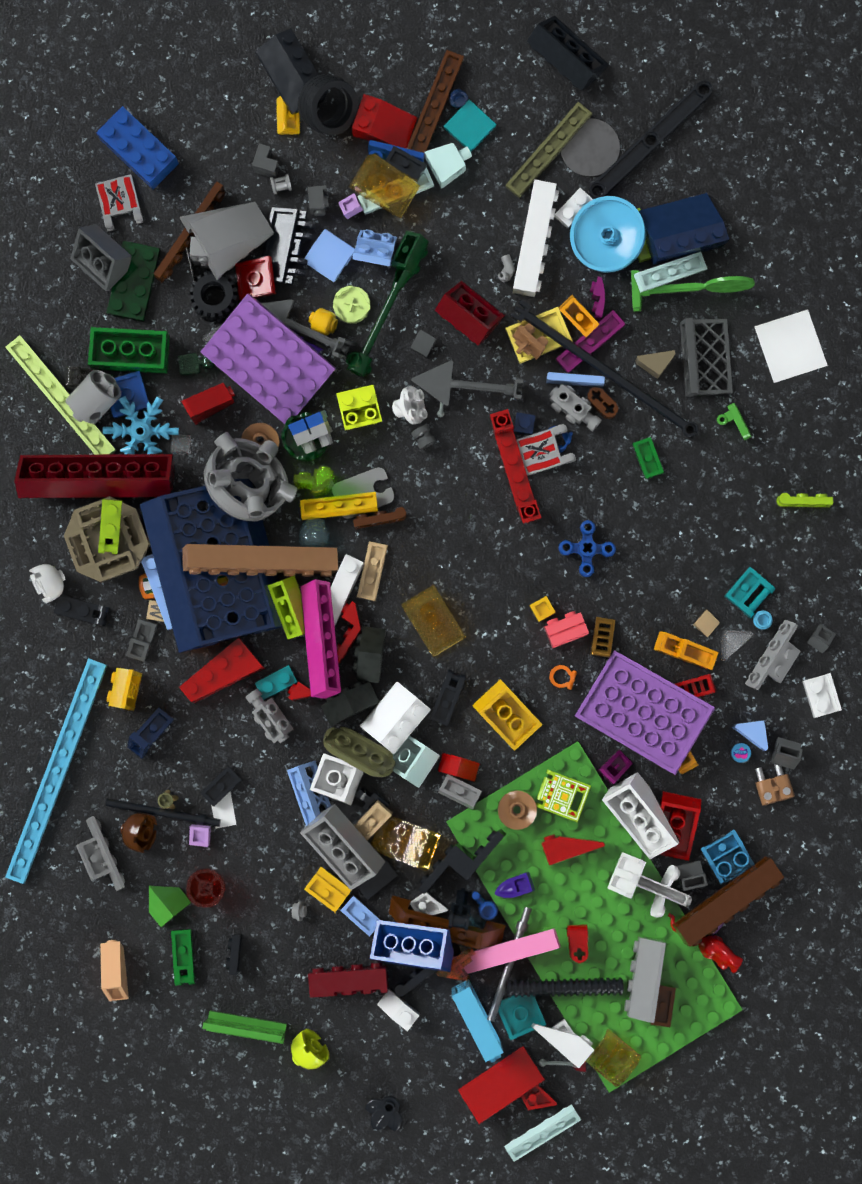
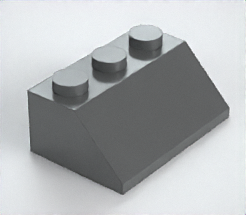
M97 224L78 229L70 257L78 267L105 291H109L128 272L132 258L124 248Z

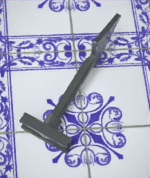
M292 299L261 303L289 328L330 346L333 349L332 355L338 358L346 359L350 345H357V342L342 337L332 339L289 319V314L295 302Z
M452 360L411 379L445 406H449L451 388L505 393V395L514 396L515 401L523 402L522 395L518 394H522V389L525 385L524 380L516 379L515 384L507 383L506 385L453 380L454 362Z

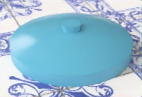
M615 196L599 197L585 204L576 214L570 229V242L576 257L586 267L602 273L616 272L633 263L641 253L646 238L645 223L639 211L627 200Z

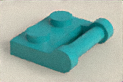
M749 567L725 594V597L747 617L752 618L755 614L754 611L770 593L772 594L775 591V587ZM759 585H762L764 589L747 607L744 604L745 601Z

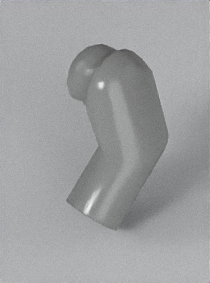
M510 254L501 257L504 268L501 273L499 272L498 278L502 282H508L515 272Z

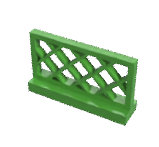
M210 1010L209 1017L203 1023L202 1029L283 1044L287 1023Z

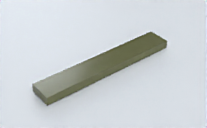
M577 102L508 181L505 187L520 199L534 183V179L536 180L589 120L592 112Z

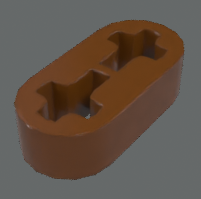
M599 387L591 388L587 395L591 405L603 417L607 419L615 417L618 412L616 402L603 389ZM592 393H600L599 398L602 400V402H600L598 399L593 400ZM605 403L608 407L613 406L612 411L614 413H606V407L603 404Z

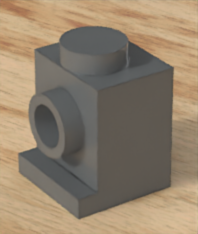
M327 186L308 187L311 215L324 216L326 214L325 207H329Z

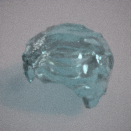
M308 519L302 523L299 531L301 547H324L328 543L330 535L327 532L324 520Z

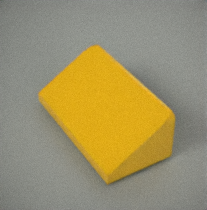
M279 96L277 98V134H300L299 112L292 115L282 97Z

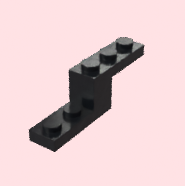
M502 829L497 832L494 830L487 838L489 841L485 847L481 845L474 853L477 857L473 856L460 843H457L455 846L451 844L444 852L447 856L442 861L439 859L433 865L432 869L434 871L430 876L426 874L419 882L422 886L418 890L426 894L449 866L464 879L468 880L507 833Z

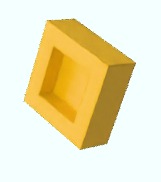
M547 596L529 605L538 622L556 613Z

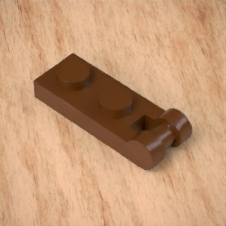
M398 507L395 512L379 511L374 516L369 517L368 514L356 516L357 519H353L354 528L361 529L403 521L406 518V510L403 507Z

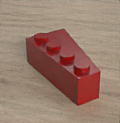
M237 638L179 688L190 702L195 703L265 668L244 642Z

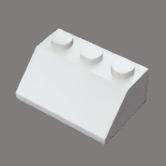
M396 682L360 727L391 753L395 754L431 709L400 683Z

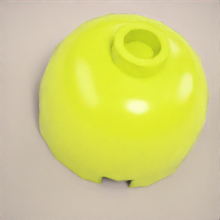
M310 1029L301 1031L291 1044L293 1062L297 1066L308 1070L319 1068L329 1059V1051L326 1044L322 1046L318 1042L321 1039L320 1036Z

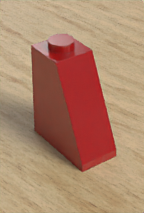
M221 383L181 402L196 425L235 403L232 398L235 394L230 386L226 388L225 384Z

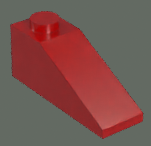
M555 834L544 837V841L541 842L548 865L605 846L604 842L563 836L555 837Z

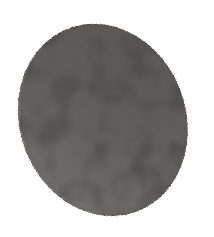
M589 118L562 149L561 155L565 164L575 173L583 176L601 175L618 159L620 152L619 138L609 124L599 119Z

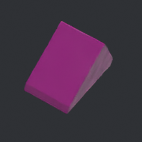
M618 750L598 771L610 784H614L633 763Z

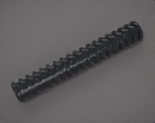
M621 977L617 980L616 978H612V980L606 978V980H603V978H600V980H597V978H594V980H591V978H588V980H585V978H582V980L570 978L569 980L563 979V981H560V979H557V981H554V979H551V981H548V979H545V981H542V979H539V981L535 979L533 981H529V979L523 981L521 979L520 981L514 980V982H511V980H508L507 996L509 998L511 996L517 998L518 995H521V997H524V995H527V997H530V995H533V997H536V995H539V997H542V995L546 997L548 995L552 997L564 995L566 997L568 994L570 996H573V994H576V996H579V994H582V996H585V994L589 996L592 994L598 996V994H601V996L613 994L616 996L617 993L622 995L624 992L623 979Z

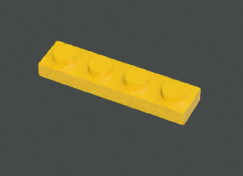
M376 492L300 500L302 520L378 512Z

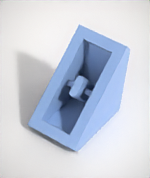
M764 720L735 724L732 727L762 751L768 749Z

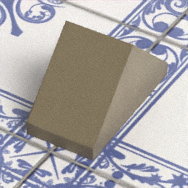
M675 350L637 356L635 361L638 366L658 379L674 358Z

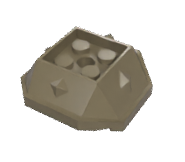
M107 497V498H105V499L116 500V499H114V498H112V497ZM102 500L73 511L64 538L78 573L102 583L138 569L150 547V543L137 509L123 502L118 555L112 554V552L98 553Z

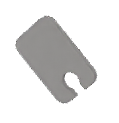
M374 468L337 482L332 487V493L334 496L376 492L373 487L375 482L387 480L388 477L384 469ZM392 487L386 489L383 493L376 492L378 508L390 504L394 500ZM361 514L343 515L342 517L350 519Z

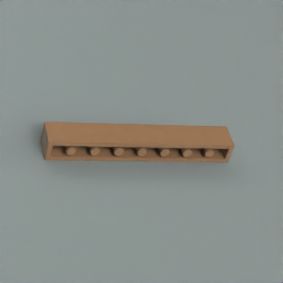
M187 544L182 548L183 571H189V574L208 572L210 575H218L220 572H227L228 575H238L239 572H246V575L249 576L258 575V573H265L266 576H275L277 573H284V576H295V573L302 574L304 577L314 576V574H321V577H330L338 571L337 548Z

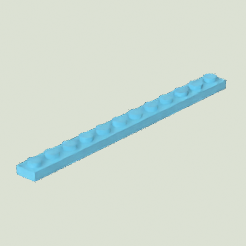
M88 658L5 878L22 884L26 882L108 665Z

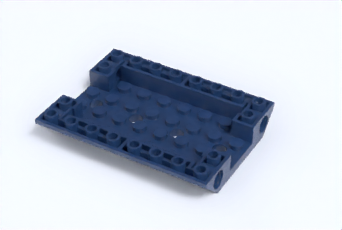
M234 479L235 482L241 481L246 486L254 488L250 479ZM206 486L162 495L140 504L179 653L214 645L219 641L251 633L254 635L283 627L268 589V585L279 581L277 575L266 576L265 573H258V575L249 576L246 575V572H239L238 575H228L227 572L210 575L208 572L189 574V571H183L182 548L187 544H207L209 539H215L218 545L269 546L263 520L245 521L227 514L212 500ZM233 496L238 501L242 500L239 496ZM205 502L208 505V509L200 511L197 508V504ZM225 576L228 580L227 585H219L217 578ZM235 613L238 617L237 622L230 623L227 620V615Z

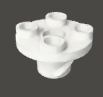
M413 386L405 387L401 392L400 399L393 402L392 409L395 416L399 418L405 417L411 424H419L423 419H426L427 411L423 400V391Z

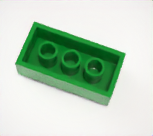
M91 327L88 365L92 370L167 373L170 336L167 331Z

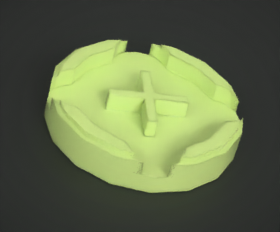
M346 286L336 293L333 300V309L341 321L347 324H355L367 317L370 311V299L362 288Z

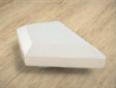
M422 893L413 899L410 904L414 911L429 915L448 911L445 906L428 893Z

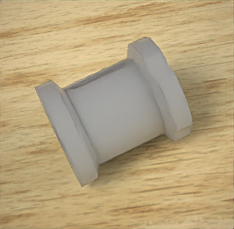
M289 174L275 179L270 177L274 194H277L278 191L292 190Z

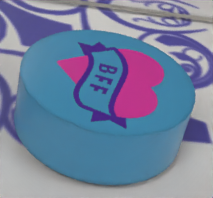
M738 743L731 749V757L736 762H746L751 756L749 746L744 743Z

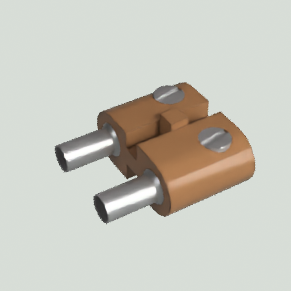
M774 764L777 777L766 780L762 767L755 769L759 780L755 784L762 806L795 797L788 774L784 775L782 766Z

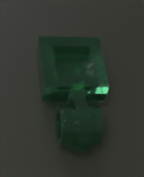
M197 353L178 356L180 374L182 376L200 373V365H203L204 369L215 367L214 363L205 356H202V360H199Z

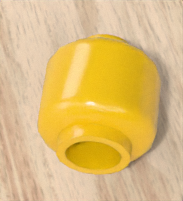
M319 308L310 314L308 322L311 323L312 330L327 336L336 330L338 319H336V315L333 312Z

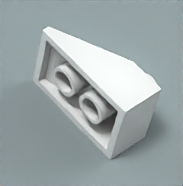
M535 1023L531 1025L533 1029L578 1068L594 1051L591 1047L593 1043L583 1035L580 1037L576 1034Z

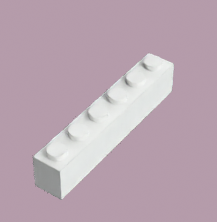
M534 179L513 286V293L535 297V293L540 292L542 281L538 280L539 273L543 274L545 263L542 262L543 255L547 256L549 246L545 244L546 237L550 238L552 226H549L550 219L554 220L556 209L552 208L553 201L557 202L559 190H556V183Z

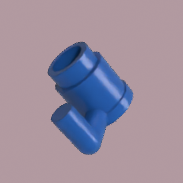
M474 891L472 898L479 905L478 912L480 917L487 921L493 920L498 912L496 904L490 900L485 901L479 892Z

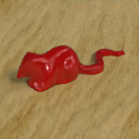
M669 913L668 917L671 919V928L676 932L672 926L675 923V916ZM717 935L704 936L702 942L698 944L702 955L707 959L714 960L723 970L729 967L732 973H736L743 962V959L735 955L732 949Z

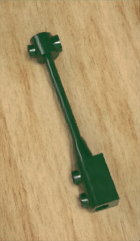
M406 231L391 262V265L396 268L392 284L393 288L362 352H352L346 358L347 370L357 376L364 377L371 372L370 364L372 359L368 355L399 291H401L413 275L419 272L420 266L418 264L421 258L428 254L427 246L429 241L421 234Z

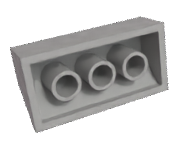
M335 804L320 813L300 832L350 890L374 877L385 863L384 859Z
M638 936V941H634L633 952H636V956L630 965V972H633L632 980H628L627 992H630L629 1000H625L624 1011L627 1012V1016L650 1023L655 1021L666 943L662 940Z

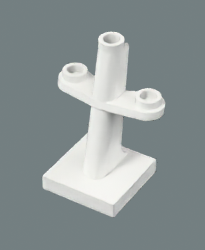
M624 852L621 853L607 887L608 889L632 899L636 886L655 893L650 913L651 916L656 918L662 917L665 913V898L685 907L691 904L692 897L670 887L680 876V870L677 866L670 865L659 883L641 875L646 864L645 861Z

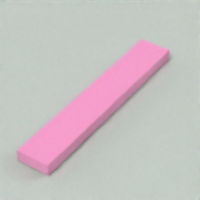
M553 928L455 956L452 959L450 976L455 978L558 949L561 946L556 930Z

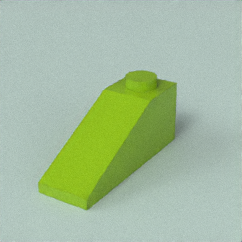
M295 576L268 585L287 639L305 634L301 592Z

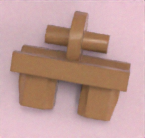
M530 323L525 326L520 325L512 336L516 340L515 344L519 347L516 352L521 354L524 351L528 356L531 354L537 360L545 350L548 340L544 336H540L538 339L532 336L535 328Z

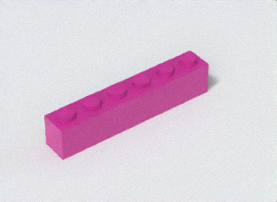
M315 579L301 586L311 697L327 699L341 693L330 582Z

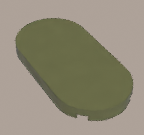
M331 727L324 735L323 744L329 753L364 773L374 777H386L393 772L396 762L393 759L392 753L347 727H340V729Z

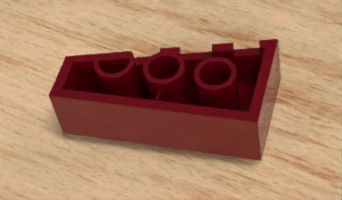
M382 962L371 963L370 967H363V964H353L348 969H344L343 966H333L332 970L324 971V967L312 968V972L308 973L310 998L337 996L339 993L341 995L357 994V992L372 994L376 990H380L381 993H388L389 990L387 965H382Z

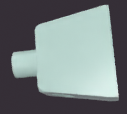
M454 143L425 152V160L441 189L465 172L466 165L464 161L472 157L468 147L458 151Z

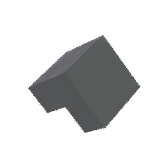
M259 143L252 167L254 173L275 179L278 176L280 167L278 161L271 159L272 152L270 146Z
M778 737L774 744L771 763L794 770L801 761L803 751L801 743Z
M701 861L677 865L680 870L678 879L681 890L686 891L708 886Z

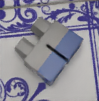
M325 410L288 425L297 446L301 445L306 454L317 450L313 441L316 438L319 439L322 447L333 443L330 434L333 430L329 426Z

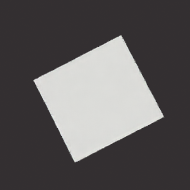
M808 309L755 326L774 383L828 366Z

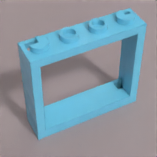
M467 979L451 988L452 998L485 1062L490 1060L492 1063L504 1053L502 1043L491 1021L487 1020L488 1015L470 980Z

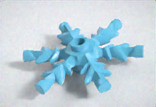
M126 396L120 398L119 401L124 409H120V412L127 415L125 419L131 420V426L126 427L122 423L121 427L117 423L112 422L113 427H103V434H113L112 439L120 435L124 438L126 434L131 436V441L125 442L128 446L120 450L124 454H135V450L139 451L138 443L145 444L143 451L147 450V454L162 453L161 449L154 446L157 443L151 442V436L156 435L160 439L161 435L169 440V435H179V428H169L170 423H166L162 427H160V423L155 428L151 426V420L157 419L154 416L162 412L161 409H158L163 402L159 397L155 398L152 405L150 402L147 403V412L143 411L144 419L137 418L139 411L135 412L134 402L130 405ZM139 427L144 430L142 435L137 433Z

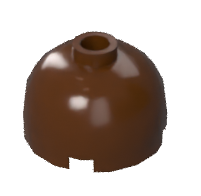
M137 813L131 815L122 824V840L129 849L145 853L144 850H149L152 847L157 834L156 830L153 831L154 824L157 825L155 817L146 813Z

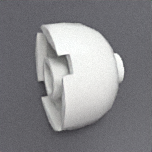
M42 564L29 570V572L33 573L30 575V578L38 595L42 593L45 597L42 599L43 602L47 604L62 594L65 576L61 570L57 571L54 566L49 564Z

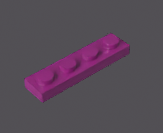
M614 310L599 321V325L587 337L583 335L575 344L589 354H592L622 329L625 323ZM565 350L556 358V361L568 374L583 362V360L568 350Z

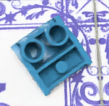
M735 830L701 848L720 885L739 876L754 865Z

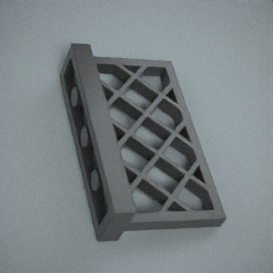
M685 318L680 322L685 397L732 394L727 319L693 320V318ZM701 324L706 329L702 336L695 331V325ZM715 324H722L723 332L720 335L711 329ZM707 332L716 338L711 345L703 339ZM699 341L708 348L703 355L696 347ZM717 341L724 346V351L721 354L713 348ZM709 350L718 357L713 363L704 357ZM719 359L725 364V370L722 373L714 366ZM701 360L709 366L704 373L698 369V363ZM710 369L719 375L714 382L706 376ZM720 378L727 383V390H721L716 385ZM702 379L711 385L707 390H700L699 382Z

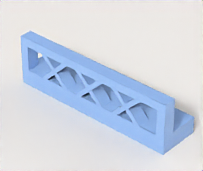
M316 761L287 770L306 826L321 813L319 810L320 804L325 807V810L331 806L328 797L321 794L316 796L310 790L318 769ZM311 767L313 772L312 778L307 775L305 768Z

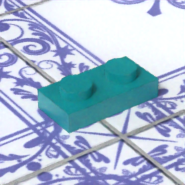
M288 665L255 682V685L261 692L263 700H266L298 682Z

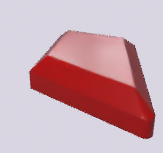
M539 1085L521 1096L528 1110L557 1105V1102Z

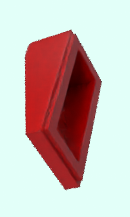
M711 673L675 683L678 687L684 686L685 691L689 693L688 684L691 683L693 695L696 697L716 692ZM704 679L707 680L709 690L705 689ZM697 681H699L700 688H701V691H702V692H699V693H698L697 686H696V683H695V682H697Z

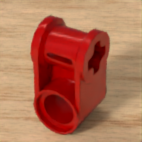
M587 924L567 925L570 958L577 963L585 962L589 954ZM577 948H580V951L584 952V955H581L580 957L581 959H578L577 956H574V952H577Z

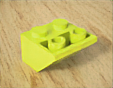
M374 385L336 393L345 431L382 422Z

